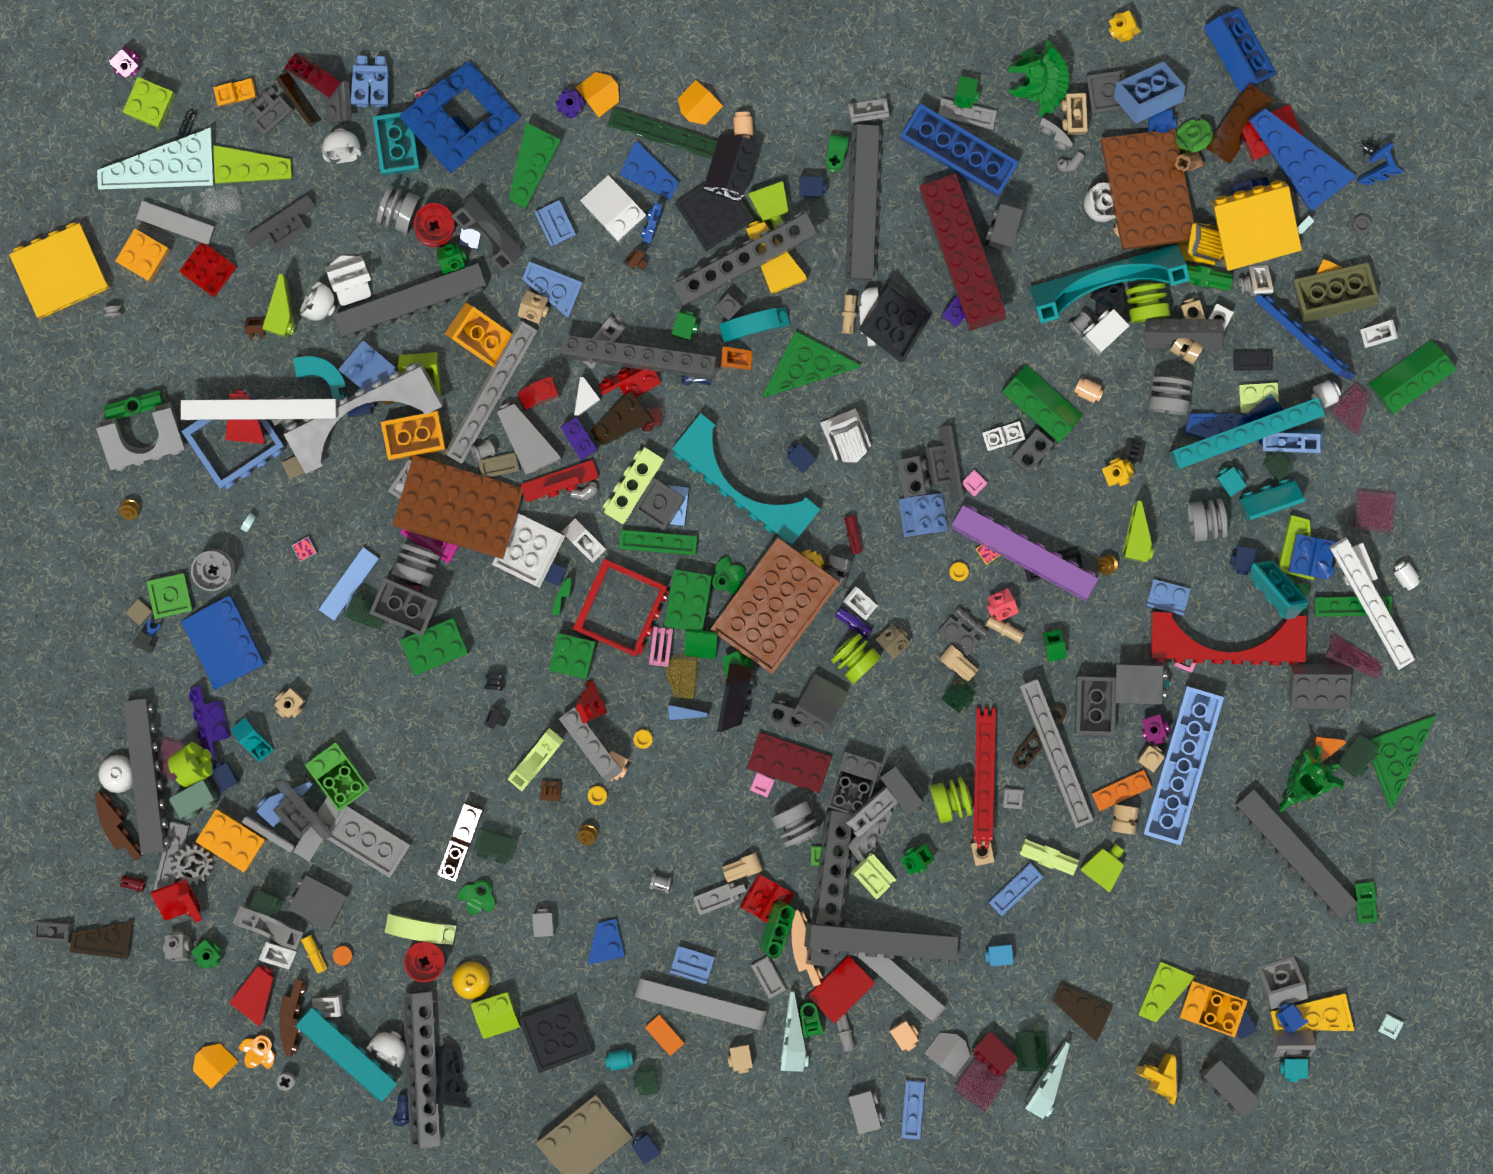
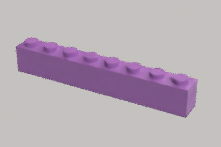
M969 505L968 507L962 506L952 524L953 530L1087 602L1098 582L1095 573L1089 570H1081L1077 563L1063 560L1062 556L1054 551L1052 553L1046 551L1045 546L1038 542L1034 544L1028 541L1029 538L1021 533H1018V535L1013 533L1009 526L1005 524L999 525L994 522L995 519L992 517L978 514V510Z

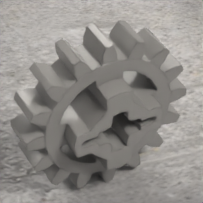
M195 843L191 847L185 844V849L179 847V853H173L175 860H170V863L174 865L170 868L172 872H175L174 877L176 879L179 878V881L187 879L189 885H191L192 881L198 885L199 879L205 881L203 876L210 875L207 870L213 868L209 863L213 859L208 856L210 854L208 850H204V847L201 845L197 848ZM193 853H198L201 855V857L194 856ZM181 872H184V873L188 872V873L190 874V876L184 875V874L181 873Z

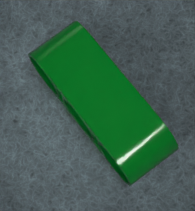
M784 901L774 903L760 942L761 951L770 958H778L782 954L795 916L793 907ZM786 908L785 913L781 915V911ZM780 926L779 931L775 933V929ZM774 944L773 949L769 951L770 946Z

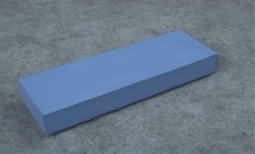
M1029 863L989 901L990 905L1003 916L1043 876Z
M905 1080L901 1138L920 1139L925 1081Z

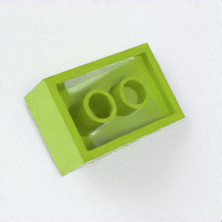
M279 274L262 329L268 333L289 339V336H293L296 324H294L288 280L284 275Z
M1135 501L1121 558L1146 563L1149 559H1152L1154 548H1151L1152 542L1142 501Z

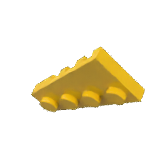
M1345 993L1294 1005L1301 1011V1017L1309 1021L1296 1031H1354ZM1279 1009L1270 1011L1274 1030H1284L1275 1015L1280 1011Z

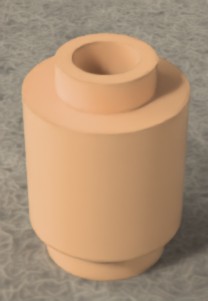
M736 112L733 118L734 136H743L750 139V136H753V118L750 116V112Z
M1080 378L1074 390L1078 394L1077 396L1092 403L1095 400L1099 401L1104 391L1101 390V385L1086 378L1084 380Z

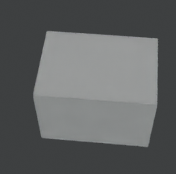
M1301 1030L1288 1034L1286 1031H1274L1273 1057H1311L1316 1050L1312 1030Z

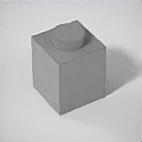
M548 908L537 909V913H533L534 937L554 935L553 912H548Z

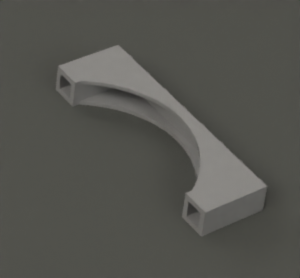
M416 362L411 363L405 367L406 370L400 373L395 371L388 376V379L384 381L379 379L371 384L372 387L367 389L361 388L354 392L355 395L339 399L336 404V419H303L299 423L295 421L287 425L284 436L305 474L323 466V446L329 432L343 415L355 407L375 401H394L420 409L425 415L442 407L443 401L422 362L418 364Z

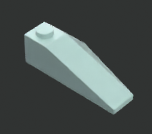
M790 990L780 1070L803 1071L804 1067H808L809 1056L806 1055L795 993Z
M1064 1041L1023 1103L1025 1109L1042 1119L1045 1116L1048 1117L1054 1109L1052 1105L1056 1097L1070 1045L1067 1041Z

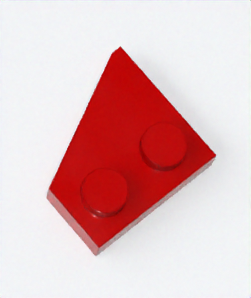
M593 679L585 682L586 689L581 692L580 699L575 705L583 724L607 714L605 703L601 700Z

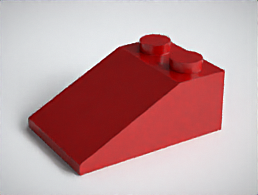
M1290 105L1271 111L1272 114L1303 136ZM1248 122L1240 136L1251 161L1254 162L1271 153L1251 123Z

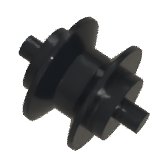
M1373 139L1365 144L1361 143L1360 146L1363 147L1362 152H1364L1363 156L1368 154L1371 157L1380 149V143L1377 145L1372 144Z

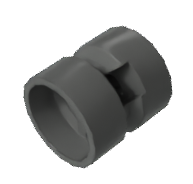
M829 555L826 562L828 569L825 571L840 581L838 586L845 588L848 578L846 573L850 572L853 562Z

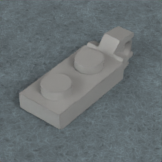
M728 883L694 896L693 900L700 916L735 902V900L739 899L738 894L746 892L747 889L744 883L736 887L734 883Z

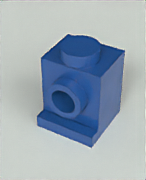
M1164 110L1148 118L1147 132L1167 133L1168 130L1175 129L1176 117H1173V110Z
M1289 1002L1279 1007L1280 1011L1275 1014L1287 1034L1295 1032L1309 1022L1308 1019L1301 1017L1302 1013L1299 1008L1294 1006V1004L1290 1005Z

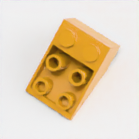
M1192 980L1180 1018L1235 1037L1247 1000Z

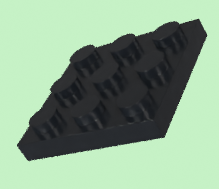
M703 184L677 201L675 205L707 252L753 222L754 218L741 199L737 201L704 189Z
M886 282L859 330L899 362H904L932 314L893 283Z
M574 999L519 1018L539 1073L593 1053Z

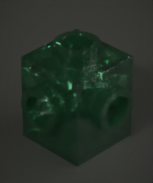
M956 678L941 700L957 712H960L964 707L968 709L974 700L971 697L975 691L959 678Z

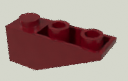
M296 53L293 54L284 67L288 72L328 98L332 96L340 84L328 72Z

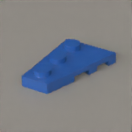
M635 141L619 175L671 200L679 182Z
M1251 413L1190 414L1184 433L1206 439L1247 424Z

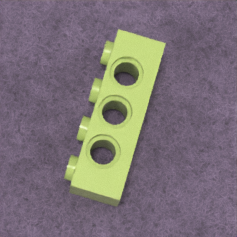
M645 447L643 450L639 449L633 458L636 460L634 465L627 467L623 474L626 476L624 481L617 483L613 490L615 492L612 499L608 498L603 506L605 514L623 525L664 462L663 458ZM640 464H646L648 471L645 474H639L637 467ZM630 480H635L638 483V487L634 491L627 488V483ZM620 496H625L628 499V503L624 507L617 505V499Z

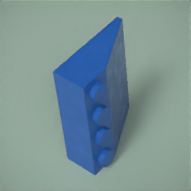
M228 596L181 621L214 690L267 665L233 596Z

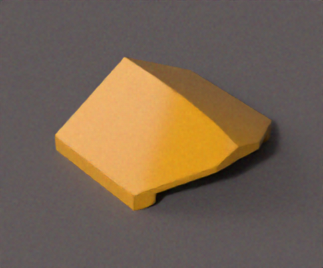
M595 72L575 87L598 117H601L619 103L618 84L610 75Z
M696 80L678 98L681 114L689 122L706 125L723 107Z
M220 1043L203 1047L195 1055L193 1072L212 1089L239 1061Z

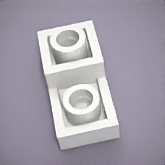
M1021 421L982 433L988 451L1026 440Z

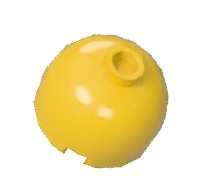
M467 961L455 969L452 976V985L459 996L474 1000L487 992L490 986V975L482 964L476 961Z

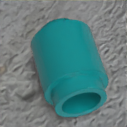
M626 1049L608 1052V1056H605L606 1068L610 1067L611 1071L632 1066L631 1050L626 1051Z

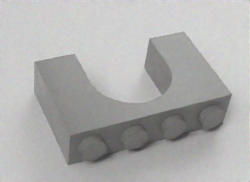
M171 402L152 408V415L159 435L153 444L144 448L133 447L123 439L116 417L97 422L96 430L110 470H123L128 465H141L146 460H159L164 455H177L182 450H185V442Z

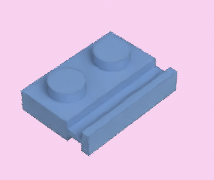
M560 200L535 211L551 247L576 236Z
M1153 579L1146 606L1184 616L1190 588Z
M678 945L670 973L707 984L715 957Z

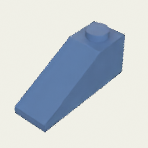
M1322 429L1284 430L1263 438V451L1321 453L1324 448V430Z
M311 781L292 789L296 794L303 797L314 783ZM279 793L268 799H262L257 805L259 809L256 812L273 827L281 821L273 809L285 796Z

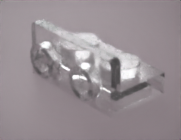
M225 186L223 190L217 191L216 188H206L204 192H200L203 217L242 213L240 190L238 188L235 189V186Z

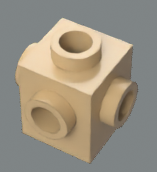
M526 291L520 304L518 316L539 324L542 317L546 318L548 314V298Z
M290 688L286 693L282 691L275 700L277 702L275 706L277 709L275 711L282 718L285 716L287 718L292 716L295 718L302 711L300 707L306 701L293 688ZM288 701L291 703L290 708L286 705Z

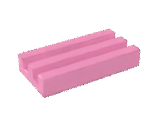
M654 627L649 665L668 667L673 629L669 628L668 630ZM657 633H661L657 661H654ZM668 634L665 662H661L664 635Z

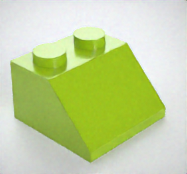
M437 352L399 355V373L406 370L405 367L411 363L416 362L418 364L422 362L441 397Z
M509 991L471 1003L483 1039L520 1028Z

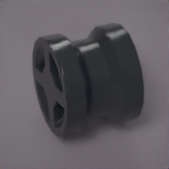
M485 674L487 683L484 685V689L503 691L502 681L505 678L504 675Z

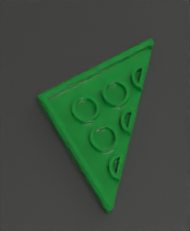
M795 331L762 397L765 398L860 368L861 364Z
M1434 715L1364 741L1390 810L1394 809L1395 803L1402 792L1407 777L1435 720Z

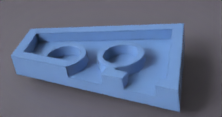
M530 261L522 278L541 296L548 298V302L569 319L582 287V282Z

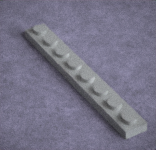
M519 321L446 449L445 455L461 464L463 463L536 335V329Z
M1038 679L1019 685L1074 827L1078 828L1094 821Z

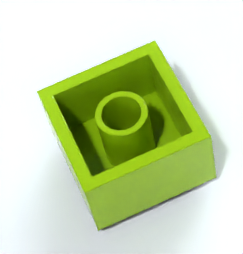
M137 77L123 113L161 130L176 94Z

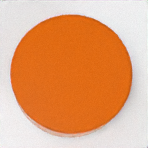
M339 946L333 952V959L338 965H347L352 960V951L347 946Z

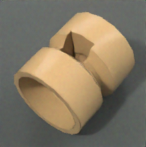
M1179 338L1175 339L1169 351L1177 356L1183 355V359L1193 365L1203 347L1192 339ZM1184 344L1189 345L1187 349L1183 347Z
M1115 804L1113 815L1116 819L1112 821L1111 831L1136 835L1137 823L1135 820L1138 819L1139 808Z

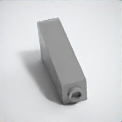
M510 403L499 407L500 411L497 414L526 475L561 460L559 454L515 404L510 405Z

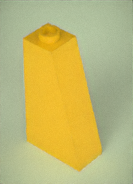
M759 221L748 224L749 228H746L749 239L754 241L761 238V233L770 230L765 222L760 223ZM775 238V243L781 245L779 240ZM763 243L758 247L760 254L766 252V245ZM788 252L760 266L771 294L807 281L806 275Z

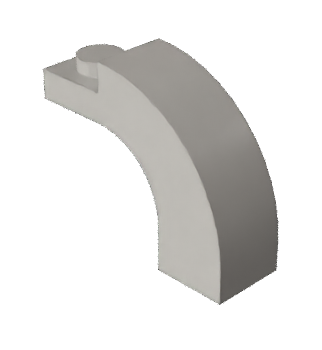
M240 906L233 921V924L257 932L293 950H296L303 935V932L251 907Z

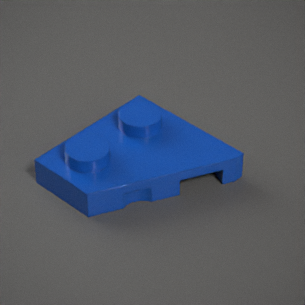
M654 203L653 209L650 208L647 216L649 220L647 227L644 226L641 233L643 243L651 245L663 210L661 204Z
M616 919L597 923L588 965L624 957Z

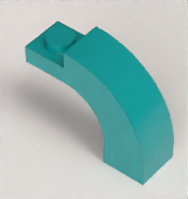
M782 307L738 317L721 323L719 326L723 341L726 343L757 333L790 326L786 308Z
M313 356L293 358L297 378L309 376L322 377L329 384L332 399H336V404L339 399L345 397L344 392H340V389L347 388V384L343 375L335 366L324 359Z

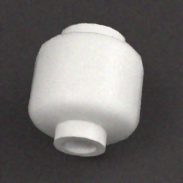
M1326 380L1313 387L1311 398H1319L1322 408H1326L1339 401L1341 392L1335 382L1332 383L1330 380Z

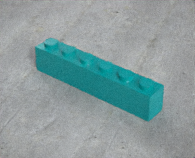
M316 1007L314 1010L308 1008L294 1026L379 1102H383L396 1087L397 1083L394 1082L396 1078L388 1071L384 1073L380 1069L381 1065L375 1059H368L365 1056L367 1052L360 1046L356 1048L351 1043L353 1040L347 1034H340L337 1031L338 1026L331 1020L327 1022L322 1018L324 1014Z

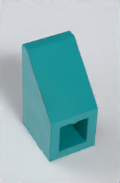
M243 718L231 729L238 742L259 762L274 751V748L246 718Z

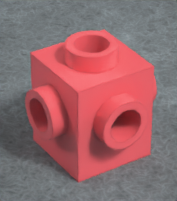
M1008 588L987 597L990 604L987 605V609L991 616L994 615L998 622L1019 613L1015 600Z

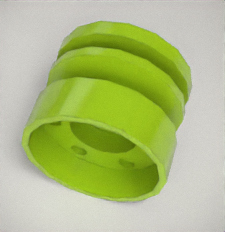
M1145 283L1125 291L1127 296L1135 295V298L1128 299L1127 303H1136L1137 307L1129 310L1131 323L1145 322L1148 318L1161 319L1171 316L1169 303L1159 302V299L1167 296V293H1158V291L1166 288L1165 283Z
M860 633L849 638L830 660L833 664L839 659L843 661L837 667L838 669L846 665L849 667L844 675L852 684L861 678L881 658L874 648L867 652L863 650L868 643L866 640L860 646L857 644L862 638Z
M962 777L957 778L958 787H955L953 779L949 780L950 789L947 790L943 782L930 785L940 824L953 821V811L957 812L959 818H963L961 809H965L967 816H972L970 793Z

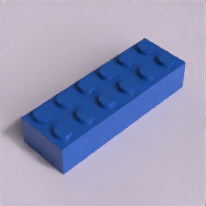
M921 103L900 136L901 141L997 198L1019 163Z

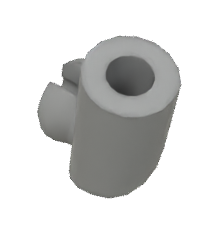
M1077 151L1072 160L1060 159L1057 163L1058 169L1062 172L1075 171L1085 156Z
M590 482L583 490L575 489L571 491L570 497L589 500L597 494L598 485L595 482Z

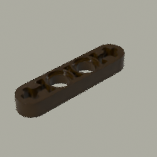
M1054 706L1050 708L1051 714L1053 710L1061 711V718L1054 720L1058 728L1065 718V711L1059 706ZM1035 728L1012 758L1013 765L1019 769L1026 768L1043 747ZM1032 739L1038 742V748L1034 751L1029 750L1027 743ZM1023 748L1033 754L1031 757L1028 755L1025 757V764H1017L1018 760L1016 757H1022L1025 753L1021 751Z

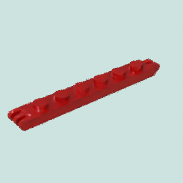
M981 707L976 708L973 841H977V849H981V841H985V849H989V841H993L996 707H992V715H988V707H984V715H981Z

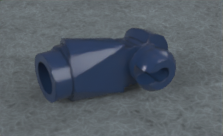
M681 375V382L685 386H690L691 382L710 386L712 382L710 379Z
M408 1095L398 1096L397 1115H394L393 1123L400 1127L409 1123Z

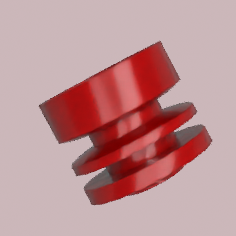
M430 203L419 209L414 219L415 235L422 244L435 248L449 242L454 233V219L451 217L452 213L450 210L438 203ZM435 223H438L437 227L439 229H434V231H432L430 224L434 225Z
M423 941L415 943L405 954V970L412 979L418 982L433 981L441 974L444 968L445 959L443 952L434 943ZM427 956L430 964L422 967L419 959Z

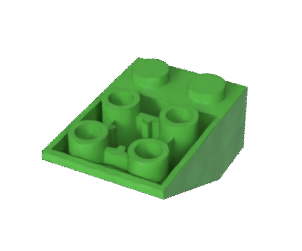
M338 741L305 764L338 812L370 789Z

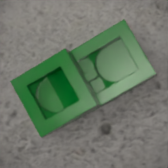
M567 578L559 589L554 601L552 615L560 616L562 597L570 598L572 578Z
M1374 882L1354 884L1355 900L1358 903L1356 905L1358 924L1377 923Z

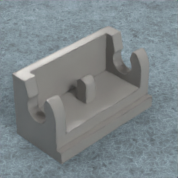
M886 98L848 104L851 125L889 119Z

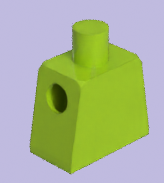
M783 181L748 193L749 199L762 222L771 220L774 230L777 229L778 224L783 222L781 216L788 214Z
M1116 844L1109 853L1101 848L1079 869L1110 892L1124 867V864L1118 861L1124 850Z

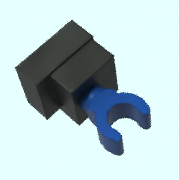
M151 619L147 622L146 634L139 631L132 644L152 654L155 648L151 646L154 640L153 635L161 628V624H158L155 629H152Z

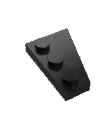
M439 1046L435 1104L470 1108V1103L467 1101L465 1094L467 1087L463 1083L462 1078L463 1065L459 1048Z

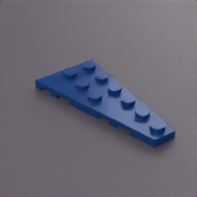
M1262 108L1248 119L1310 211H1313L1357 177L1267 109Z
M1259 294L1254 299L1336 375L1350 381L1356 376L1348 369L1349 366L1343 360L1334 357L1335 353L1331 349L1320 345L1322 341L1314 334L1305 332L1302 329L1303 326L1296 320H1291L1288 317L1289 314L1283 308H1277L1274 305L1275 301L1270 296Z

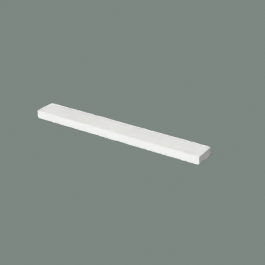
M336 399L181 400V420L336 419Z
M1345 537L1329 547L1398 670L1413 662L1415 659L1348 539Z

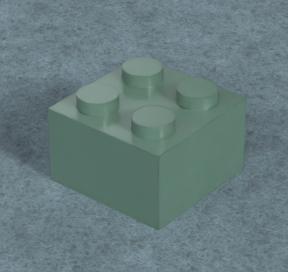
M208 779L201 780L169 798L179 818H186V820L200 814L198 811L200 809L207 810L215 806V801L219 799Z

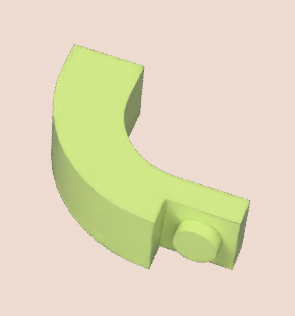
M549 728L507 780L523 791L564 740Z
M388 914L385 933L394 936L453 945L456 931L455 925L423 921L395 914Z

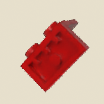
M200 242L179 272L215 298L237 267L211 247Z
M187 879L151 891V896L165 921L186 913L189 917L192 916L195 923L202 921L201 906Z

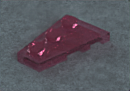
M1335 634L1330 640L1325 657L1375 679L1381 674L1383 667L1381 663Z

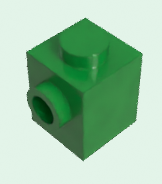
M959 76L953 105L972 109L973 102L978 101L980 91L976 90L977 79Z
M683 310V313L678 312L671 335L690 341L692 333L696 334L699 323H696L697 318L693 317L694 313Z
M1061 629L1042 633L1048 662L1067 658Z

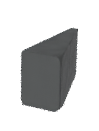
M34 921L33 940L71 943L75 923ZM40 926H43V937L38 933Z

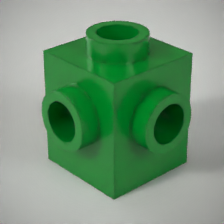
M457 242L435 249L444 275L466 268L464 260L467 258L464 249H459Z
M740 651L721 658L726 677L730 663L752 667L751 660Z
M926 844L915 848V846L910 847L905 851L906 855L900 859L909 875L915 872L918 874L923 873L928 869L927 866L935 860Z
M208 938L191 951L195 957V963L200 968L204 967L205 969L209 967L215 968L221 962L219 958L223 956L220 953L222 951L220 946L216 942L212 943ZM206 952L210 954V958L206 956Z

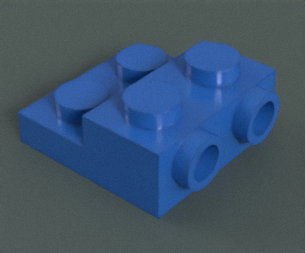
M1295 534L1288 572L1329 580V576H1333L1335 569L1334 565H1332L1334 555L1329 547L1336 542Z

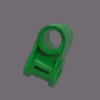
M830 133L826 166L831 172H838L843 167L849 143V137ZM834 158H837V162H839L836 163V166H832V162H830Z
M810 1000L804 1001L800 1006L804 1039L818 1034L823 1036L816 1004ZM808 1005L814 1008V1012L810 1015L803 1012L804 1007Z

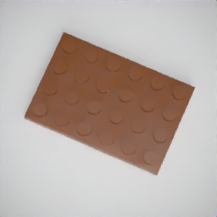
M1175 129L1168 130L1167 133L1154 131L1107 137L1100 140L1122 250L1190 241L1194 219L1184 172L1177 170L1175 166L1176 157L1180 156L1179 147L1175 141V137L1177 138Z
M413 455L392 526L504 559L523 489Z
M777 537L710 630L717 632L719 637L773 674L835 591L840 581L784 540Z

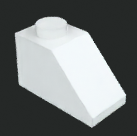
M576 519L562 531L592 563L606 550Z

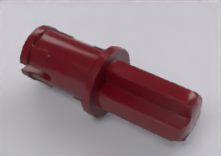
M856 515L845 517L846 537L849 538L851 553L859 554L863 550L859 536L861 532L858 531Z

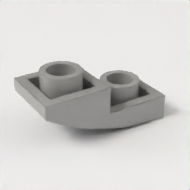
M1044 118L1041 119L1038 127L1046 135L1051 136L1055 134L1052 141L1056 143L1055 147L1064 151L1066 148L1070 150L1072 142L1067 135L1055 124Z

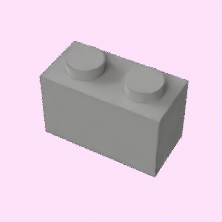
M869 1089L848 1095L858 1133L863 1134L881 1129L880 1123H883L881 1112H876L875 1105L878 1104L876 1094L871 1093Z

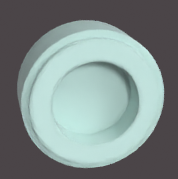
M249 513L240 529L248 532L256 518L255 515Z

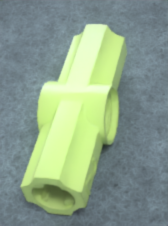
M1027 839L1024 840L1019 852L1020 855L1038 861L1041 865L1051 869H1058L1070 875H1074L1079 862L1076 858L1060 853L1061 851L1046 845H1039Z

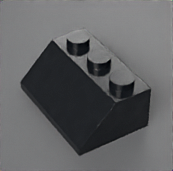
M720 135L703 188L739 201L745 194L760 143L743 136Z
M729 664L717 732H723L742 724L743 717H747L749 706L745 705L746 702H750L752 693L748 689L749 686L753 687L755 678L754 675H751L752 667Z

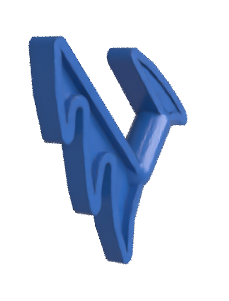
M1392 142L1384 145L1369 158V162L1373 163L1385 157L1387 163L1358 178L1357 182L1359 184L1373 185L1374 181L1371 179L1386 181L1389 180V177L1383 174L1397 175L1404 172L1396 165L1393 159L1391 149L1394 144Z

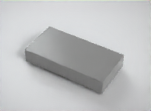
M768 956L751 965L769 999L786 990Z

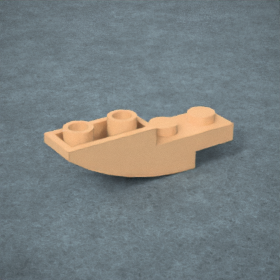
M796 909L794 910L795 916L791 929L793 953L799 972L807 969L812 984L815 987L821 984L820 979L823 977L819 968L815 969L813 965L806 964V948L808 947L804 946L806 932L804 923L808 921L804 912H799Z

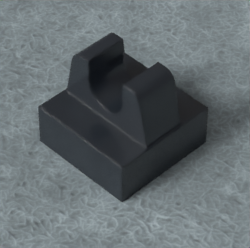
M1126 440L1123 459L1142 463L1146 444Z
M491 707L484 725L493 729L496 724L505 727L507 719L500 717L502 711Z

